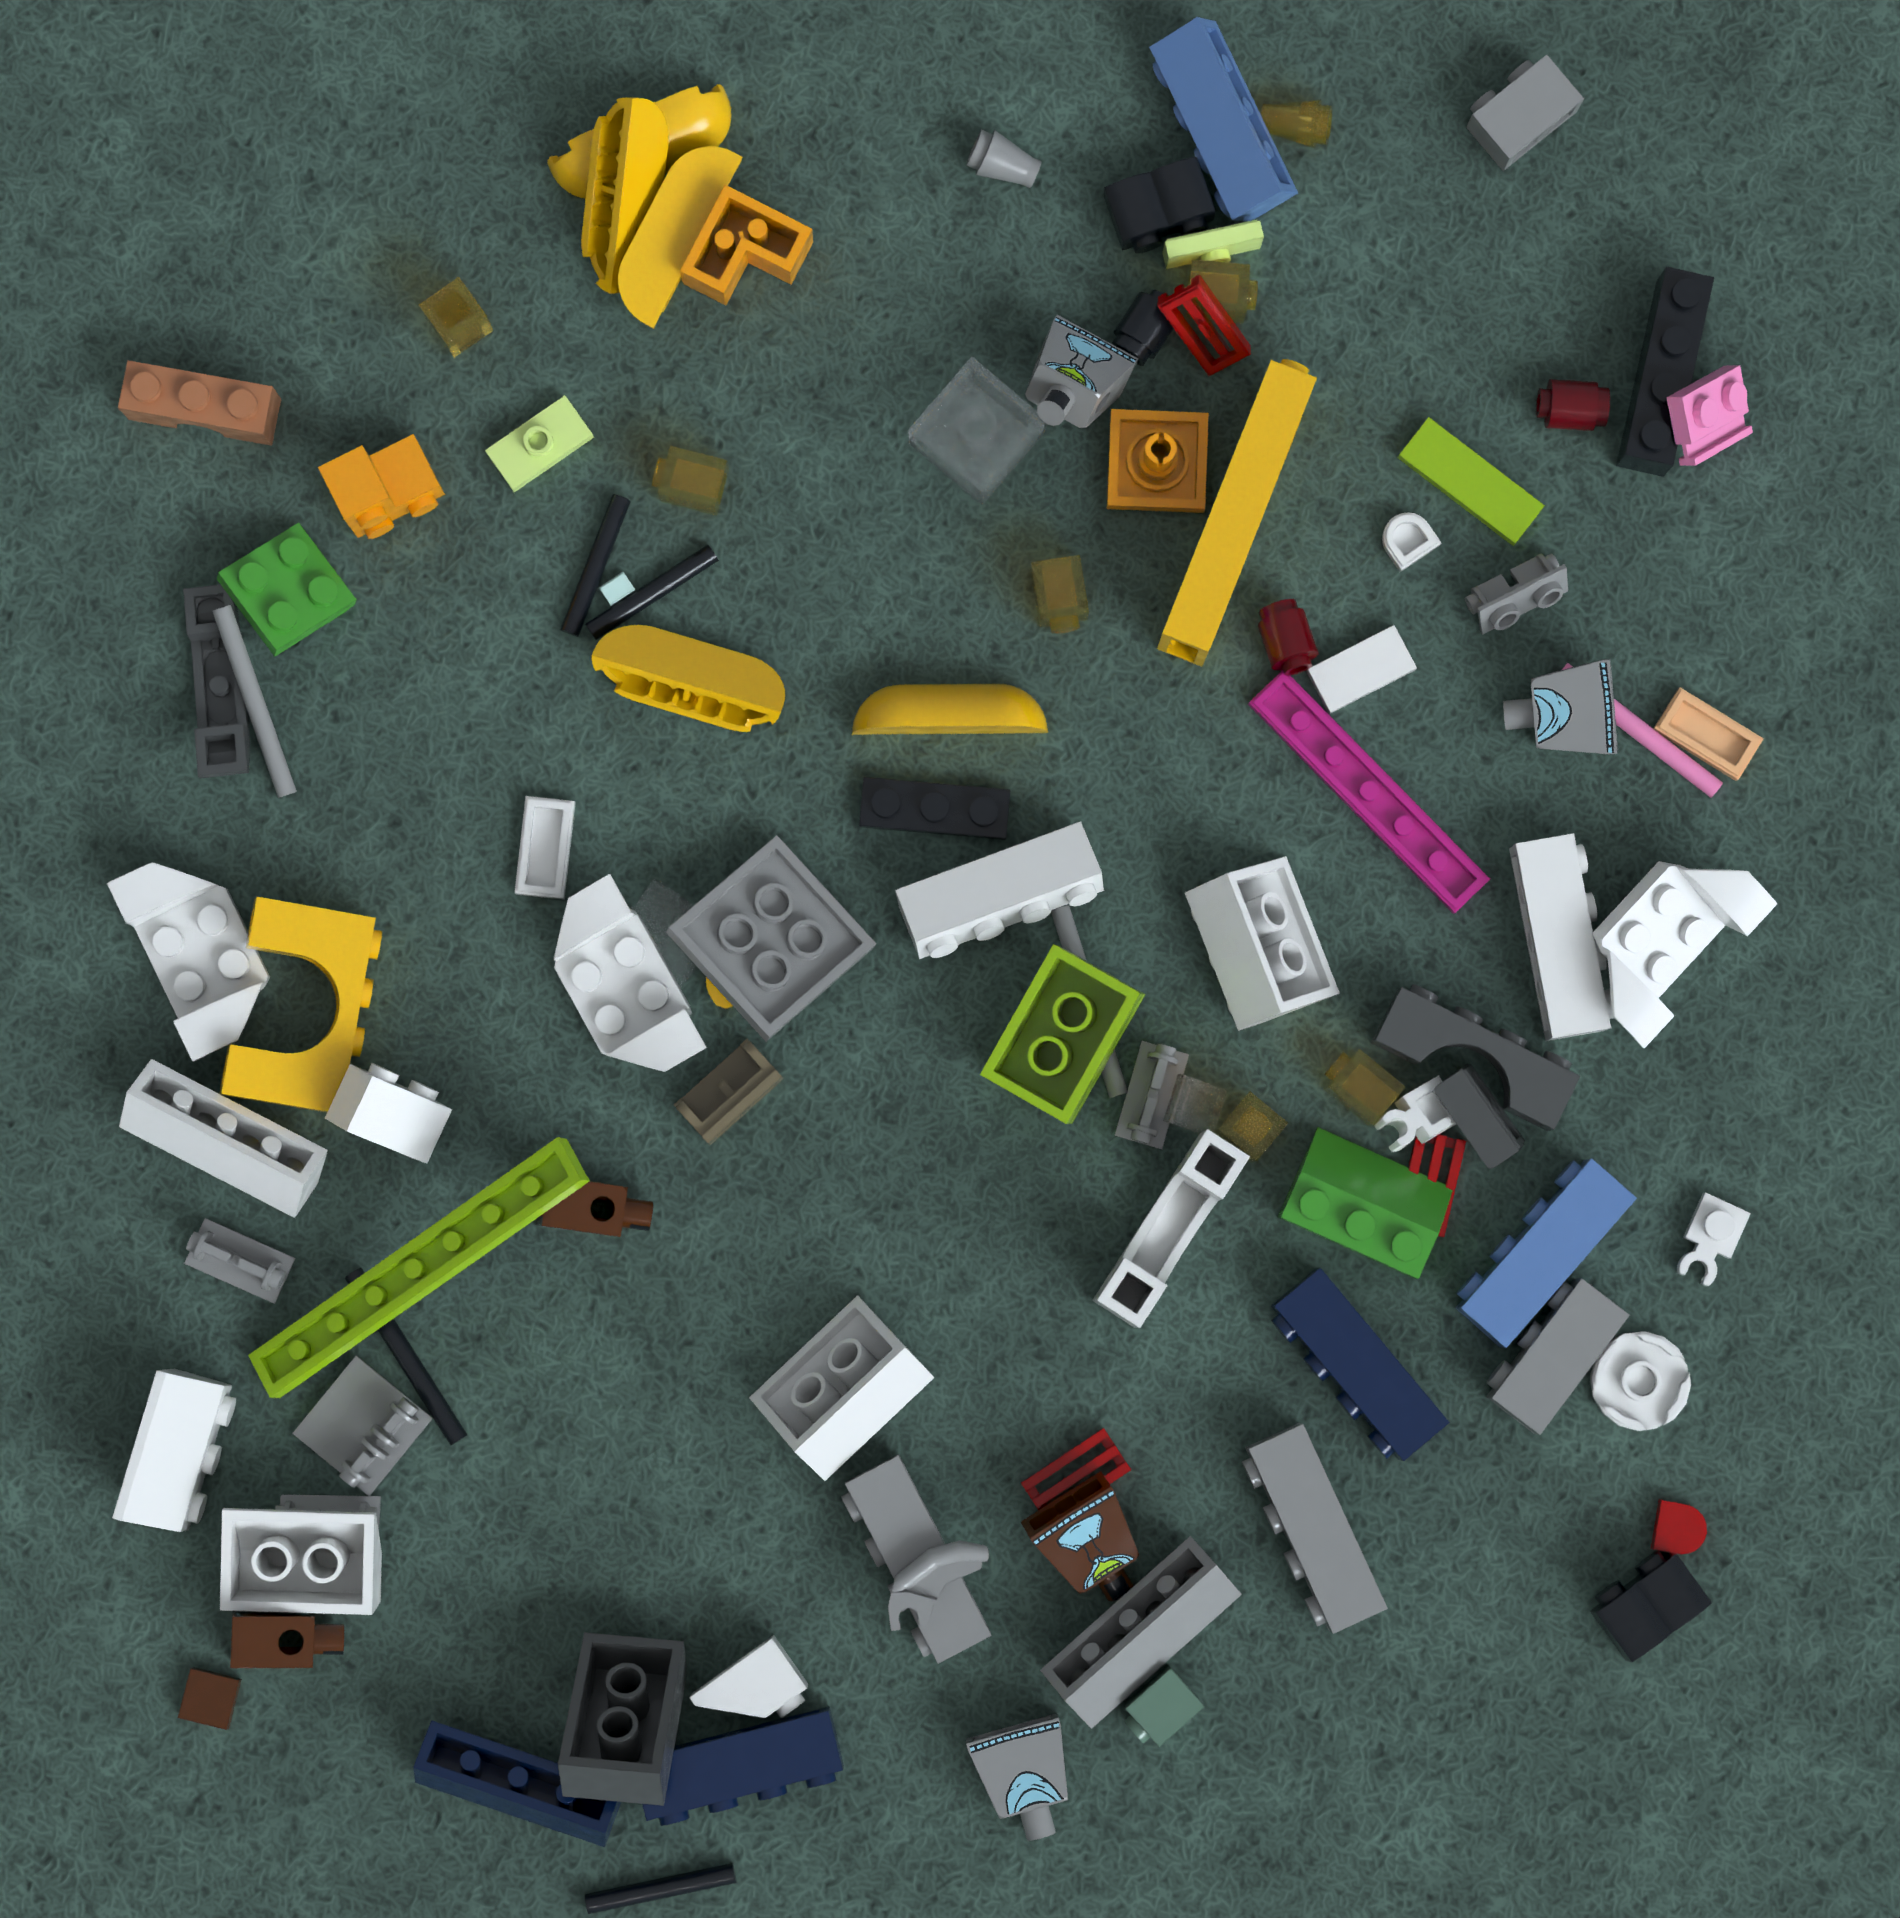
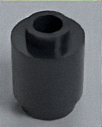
M1152 290L1150 294L1145 292L1138 293L1115 328L1114 334L1116 337L1111 343L1138 358L1136 364L1144 366L1148 358H1155L1174 329L1157 306L1158 296L1163 294L1157 290Z

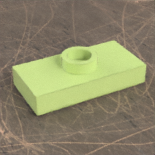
M1252 220L1166 239L1162 252L1165 267L1169 269L1202 262L1203 268H1213L1230 262V255L1260 249L1264 239L1261 222Z
M564 395L487 448L485 452L513 492H516L593 439L594 436Z

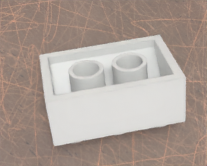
M1286 856L1226 873L1185 892L1192 917L1198 926L1209 954L1210 963L1216 972L1227 1001L1228 1010L1233 1016L1238 1031L1339 994L1338 987Z
M857 1295L749 1398L793 1451L826 1481L934 1377Z
M178 1369L156 1371L114 1510L113 1519L177 1532L189 1530L191 1522L196 1524L200 1522L207 1502V1495L200 1493L205 1474H214L222 1451L221 1446L215 1445L220 1425L225 1427L229 1425L236 1405V1398L229 1396L232 1385Z
M222 1509L220 1610L372 1615L381 1602L382 1550L376 1513Z

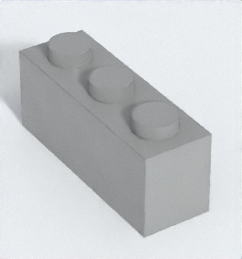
M1582 1278L1574 1279L1571 1284L1565 1281L1546 1302L1552 1309L1542 1323L1539 1324L1533 1320L1518 1338L1516 1344L1522 1349L1512 1363L1509 1364L1506 1360H1503L1486 1382L1492 1387L1486 1398L1533 1434L1541 1435L1630 1316Z

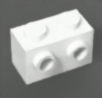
M371 1063L368 1071L350 1064L325 1119L347 1132L427 1164L452 1111L449 1107L436 1101L439 1092L414 1080H411L408 1088L397 1084L398 1074L374 1063Z

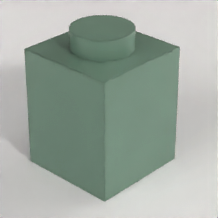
M1168 1664L1124 1703L1125 1709L1130 1713L1124 1722L1143 1744L1152 1738L1160 1747L1205 1706Z

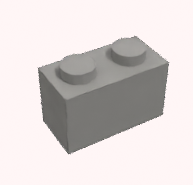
M1545 55L1535 64L1530 60L1522 63L1507 78L1510 84L1498 94L1493 90H1489L1470 108L1473 114L1466 128L1502 171L1506 170L1573 116L1584 100L1582 95L1548 55Z

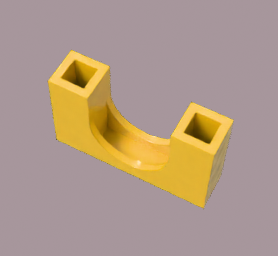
M256 897L254 899L246 948L301 958L318 967L332 985L336 1000L335 1017L325 1037L318 1044L303 1052L279 1053L232 1044L228 1045L220 1095L328 1112L350 1065L351 1056L360 1057L363 1047L365 1028L357 1027L360 1007L369 1008L374 979L365 977L368 960H377L381 945L382 931L374 929L376 918L263 897Z

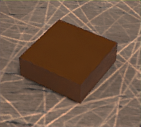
M195 1667L191 1668L178 1718L225 1730L229 1729L242 1679Z

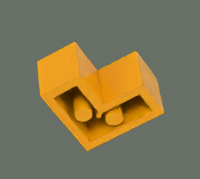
M724 185L680 270L682 282L684 285L725 306L748 263L792 285L813 244V229Z
M414 434L370 456L363 445L318 467L343 519L357 538L365 534L368 539L380 537L394 528L393 520L409 512L412 517L424 515L438 506L437 498L445 495Z

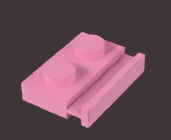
M1740 365L1722 366L1666 397L1675 444L1682 445L1684 456L1679 458L1680 466H1696L1753 433L1752 426H1746L1744 414L1748 413L1749 409L1747 390L1743 383Z

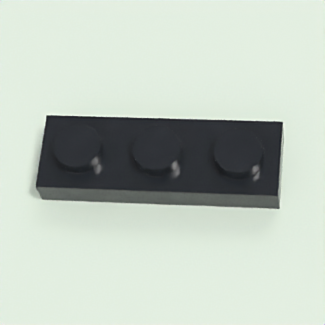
M863 777L859 827L1006 840L1010 790Z

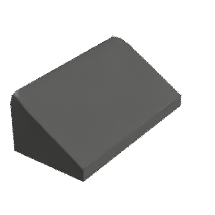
M1467 1063L1435 1087V1094L1489 1169L1495 1168L1520 1151L1524 1146V1138L1472 1064L1469 1065Z

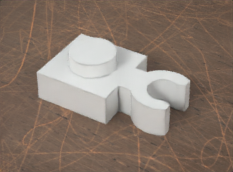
M1439 1075L1402 1096L1394 1103L1398 1109L1388 1111L1376 1121L1374 1126L1377 1130L1382 1129L1386 1125H1391L1399 1133V1139L1389 1146L1391 1152L1402 1150L1415 1138V1135L1420 1143L1424 1144L1456 1125V1122L1435 1094V1087L1442 1082Z
M1706 1192L1703 1193L1683 1238L1696 1245L1692 1252H1688L1681 1257L1677 1265V1273L1685 1275L1689 1265L1694 1261H1699L1705 1267V1274L1700 1284L1704 1286L1711 1285L1717 1275V1265L1714 1261L1716 1255L1719 1254L1728 1259L1732 1257L1751 1213Z

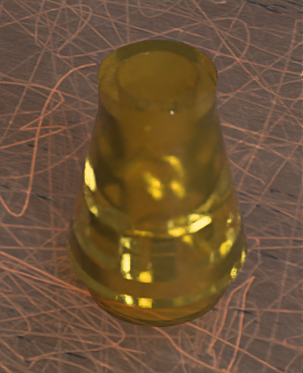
M1321 100L1263 104L1261 116L1270 134L1314 149L1316 144L1327 145L1329 142L1332 125V106L1321 105Z

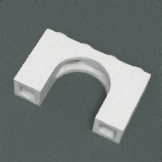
M1208 1129L1200 1133L1092 1301L1132 1327L1141 1328L1168 1286L1165 1283L1184 1250L1216 1203L1223 1200L1250 1156Z

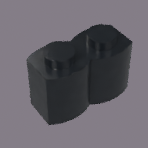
M1197 157L1179 160L1151 172L1128 177L1104 187V199L1122 251L1133 247L1135 253H1145L1161 246L1163 243L1161 238L1179 232L1180 236L1206 231L1209 228L1207 223L1213 221L1215 217V208Z
M1660 1551L1652 1553L1635 1566L1636 1571L1639 1573L1637 1577L1624 1586L1617 1580L1595 1596L1599 1604L1590 1612L1626 1661L1634 1662L1712 1604L1676 1553H1668L1664 1557Z

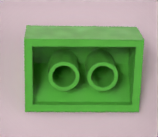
M1317 1127L1277 1217L1404 1275L1419 1279L1439 1235L1453 1190L1446 1188V1184L1437 1181L1435 1183L1428 1180V1176L1422 1173L1417 1175L1409 1171V1168Z

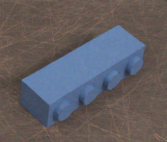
M1196 17L1149 47L1156 60L1153 63L1155 75L1164 87L1169 88L1176 102V105L1173 106L1174 114L1180 125L1186 131H1190L1197 146L1194 149V155L1197 157L1202 170L1211 175L1217 188L1214 194L1216 202L1227 217H1231L1232 220L1251 221L1298 194L1216 21Z
M1592 1158L1584 1160L1580 1165L1574 1160L1570 1162L1554 1181L1560 1187L1559 1190L1548 1202L1542 1197L1539 1198L1522 1217V1220L1527 1224L1525 1229L1516 1239L1508 1234L1489 1255L1495 1263L1483 1277L1475 1272L1457 1292V1295L1463 1300L1456 1306V1309L1500 1348H1507L1637 1199Z

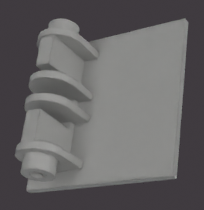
M356 1355L292 1434L341 1473L339 1477L353 1488L357 1486L366 1495L370 1496L433 1418Z

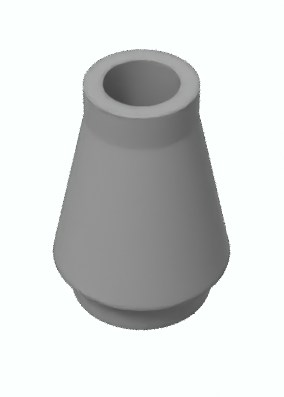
M981 129L971 149L966 166L975 169V175L1017 183L1031 188L1042 161L1030 156L996 130L991 134Z

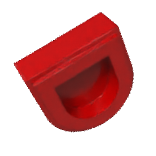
M1659 1499L1651 1549L1676 1554H1689L1700 1548L1707 1535V1525L1703 1515L1690 1505Z

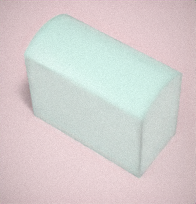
M621 572L599 587L611 607L636 591L624 572Z

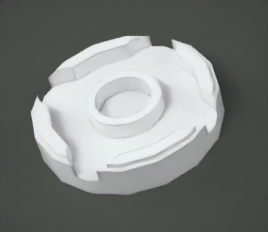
M1645 1331L1624 1333L1611 1340L1593 1364L1590 1375L1592 1396L1602 1414L1616 1425L1636 1431L1656 1429L1674 1420L1686 1405L1691 1388L1690 1373L1679 1348L1665 1337Z

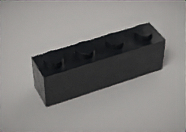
M1666 266L1657 279L1616 466L1664 477L1673 467L1678 445L1675 444L1666 397L1692 383L1714 277Z

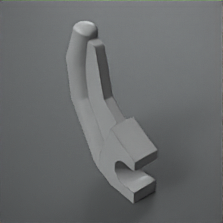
M958 1540L932 1547L896 1574L888 1604L891 1631L901 1630L899 1614L906 1608H911L917 1612L919 1627L927 1626L936 1599L945 1585L980 1570L982 1562H987L989 1558L987 1546Z

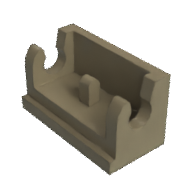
M746 1039L685 1096L679 1099L674 1106L702 1138L711 1145L783 1080V1077L758 1049Z

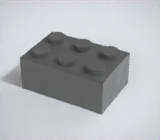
M584 1632L558 1761L563 1797L664 1806L687 1679L684 1641Z

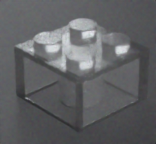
M971 357L908 429V443L983 505L1046 431V423L1039 418L1037 410L975 358Z

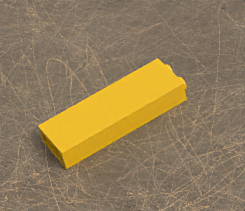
M1282 359L1281 363L1273 360L1269 363L1157 647L1160 651L1201 667L1212 646L1317 380V377L1308 374L1309 369L1296 361Z

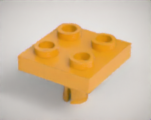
M1111 409L1107 509L1204 513L1206 504L1209 413Z

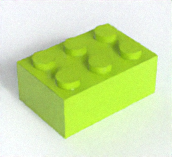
M1053 944L980 1075L1061 1122L1073 1124L1145 994L1067 949Z

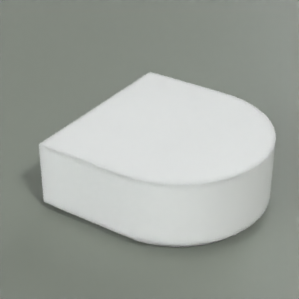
M1408 512L1394 516L1389 520L1382 534L1383 547L1400 572L1441 545V541L1427 521L1415 513Z

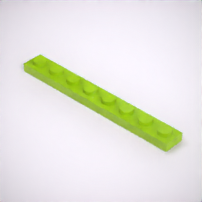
M561 1137L555 1138L250 1353L248 1356L269 1397L281 1398L590 1182L568 1140Z

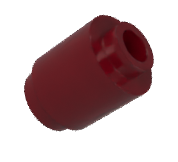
M1549 379L1546 389L1539 388L1536 400V417L1544 418L1545 428L1593 431L1595 426L1605 427L1607 425L1610 410L1609 388L1598 387L1597 382Z
M1284 599L1263 607L1258 612L1261 619L1258 623V629L1271 668L1276 671L1283 670L1286 676L1299 674L1312 667L1311 660L1316 658L1319 652L1304 609L1298 608L1295 599Z

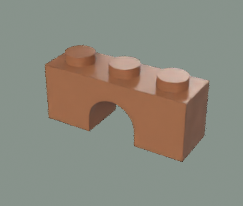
M127 360L118 409L128 420L171 428H177V424L195 425L219 432L226 438L272 446L281 397L273 386Z

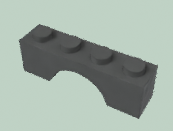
M1412 984L1410 990L1401 987L1396 991L1371 1041L1372 1044L1414 1065L1420 1063L1432 1052L1441 1048L1462 1047L1473 1050L1484 1056L1498 1072L1504 1091V1110L1546 1131L1556 1128L1580 1079V1075L1570 1071L1572 1066L1570 1061L1549 1051H1545L1543 1057L1525 1049L1527 1040L1508 1030L1500 1029L1497 1035L1481 1027L1483 1019L1469 1010L1457 1006L1453 1013L1437 1005L1436 1002L1439 997L1425 988Z

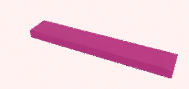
M1283 670L1248 703L1264 722L1453 914L1490 880L1291 676L1284 675Z

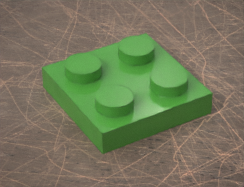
M300 523L295 524L224 568L217 575V581L274 657L353 607L357 600Z

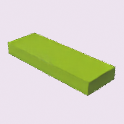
M1429 417L1398 456L1399 460L1512 546L1516 544L1545 506Z

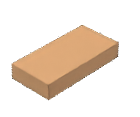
M1681 687L1677 689L1653 728L1666 739L1735 781L1739 780L1764 739Z

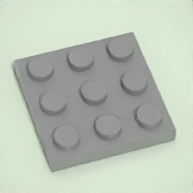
M777 835L675 921L666 931L669 937L765 1042L771 1039L876 945L875 941Z

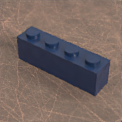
M1315 1268L1271 1305L1278 1314L1271 1320L1272 1323L1289 1343L1298 1338L1309 1352L1303 1358L1305 1363L1322 1382L1328 1377L1333 1380L1342 1391L1335 1397L1336 1400L1353 1420H1356L1360 1415L1363 1416L1374 1430L1368 1435V1438L1386 1459L1394 1454L1398 1460L1405 1461L1450 1423L1321 1268Z
M830 1706L674 1746L664 1806L642 1804L646 1821L659 1818L661 1826L689 1819L688 1810L708 1805L709 1813H715L738 1806V1797L757 1793L758 1800H766L786 1794V1785L805 1780L807 1788H812L836 1781L835 1772L843 1771L844 1763Z
M432 1720L413 1766L415 1783L602 1847L606 1846L621 1802L563 1797L558 1763Z

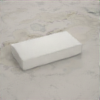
M1395 625L1318 663L1306 672L1328 714H1331L1415 671L1417 667Z
M525 796L515 884L516 895L565 900L575 801Z

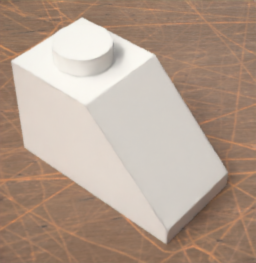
M773 1635L694 1691L689 1698L698 1707L766 1718L776 1711L780 1718H782L805 1701L801 1692L807 1689L808 1683Z

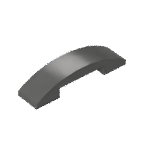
M220 584L185 588L183 593L186 631L191 641L198 727L194 729L198 777L202 779L249 773V714L212 613L213 610L231 605L240 629L238 608Z

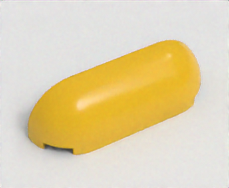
M717 84L712 88V91L701 94L698 86H694L654 102L663 112L669 132L665 174L668 173L675 161L685 153L700 147H719L730 128V101L724 87L720 84ZM594 129L568 141L571 149L570 152L559 157L550 156L547 161L548 167L557 183L567 192L586 199Z
M638 97L618 98L616 100L617 103L610 108L606 116H599L597 118L592 136L581 248L583 257H590L592 266L599 278L596 284L609 294L620 293L618 273L621 261L665 178L669 143L667 121L661 109L654 102Z
M700 147L682 155L668 171L621 261L618 273V287L624 305L638 321L650 328H655L661 313L665 311L681 280L680 270L724 185H729L742 161V156L721 147Z
M629 625L614 629L599 640L592 653L594 670H602L610 680L616 683L614 691L617 694L639 703L729 730L750 732L752 725H759L769 721L771 724H774L778 720L784 705V684L777 672L767 663L743 653L656 627Z
M900 684L887 686L871 694L862 703L856 713L852 727V735L1048 733L1045 715L1037 701L1024 690L1007 684Z

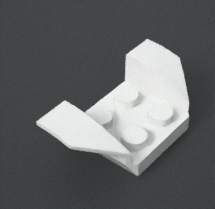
M1658 861L1592 933L1601 953L1608 960L1612 1016L1642 1048H1645L1674 1017L1659 997L1724 926H1728L1748 936L1777 905L1775 900L1749 871L1688 869L1681 865Z
M153 862L108 882L107 885L125 922L135 928L178 1019L173 1022L191 1060L194 1062L238 1041L258 994L268 983L270 976L258 951L246 948L248 930L228 889Z
M611 874L569 897L554 955V960L556 961L554 969L600 1052L613 1058L666 1072L706 1049L704 1041L689 1016L692 1014L686 997L643 920L635 910L629 908Z

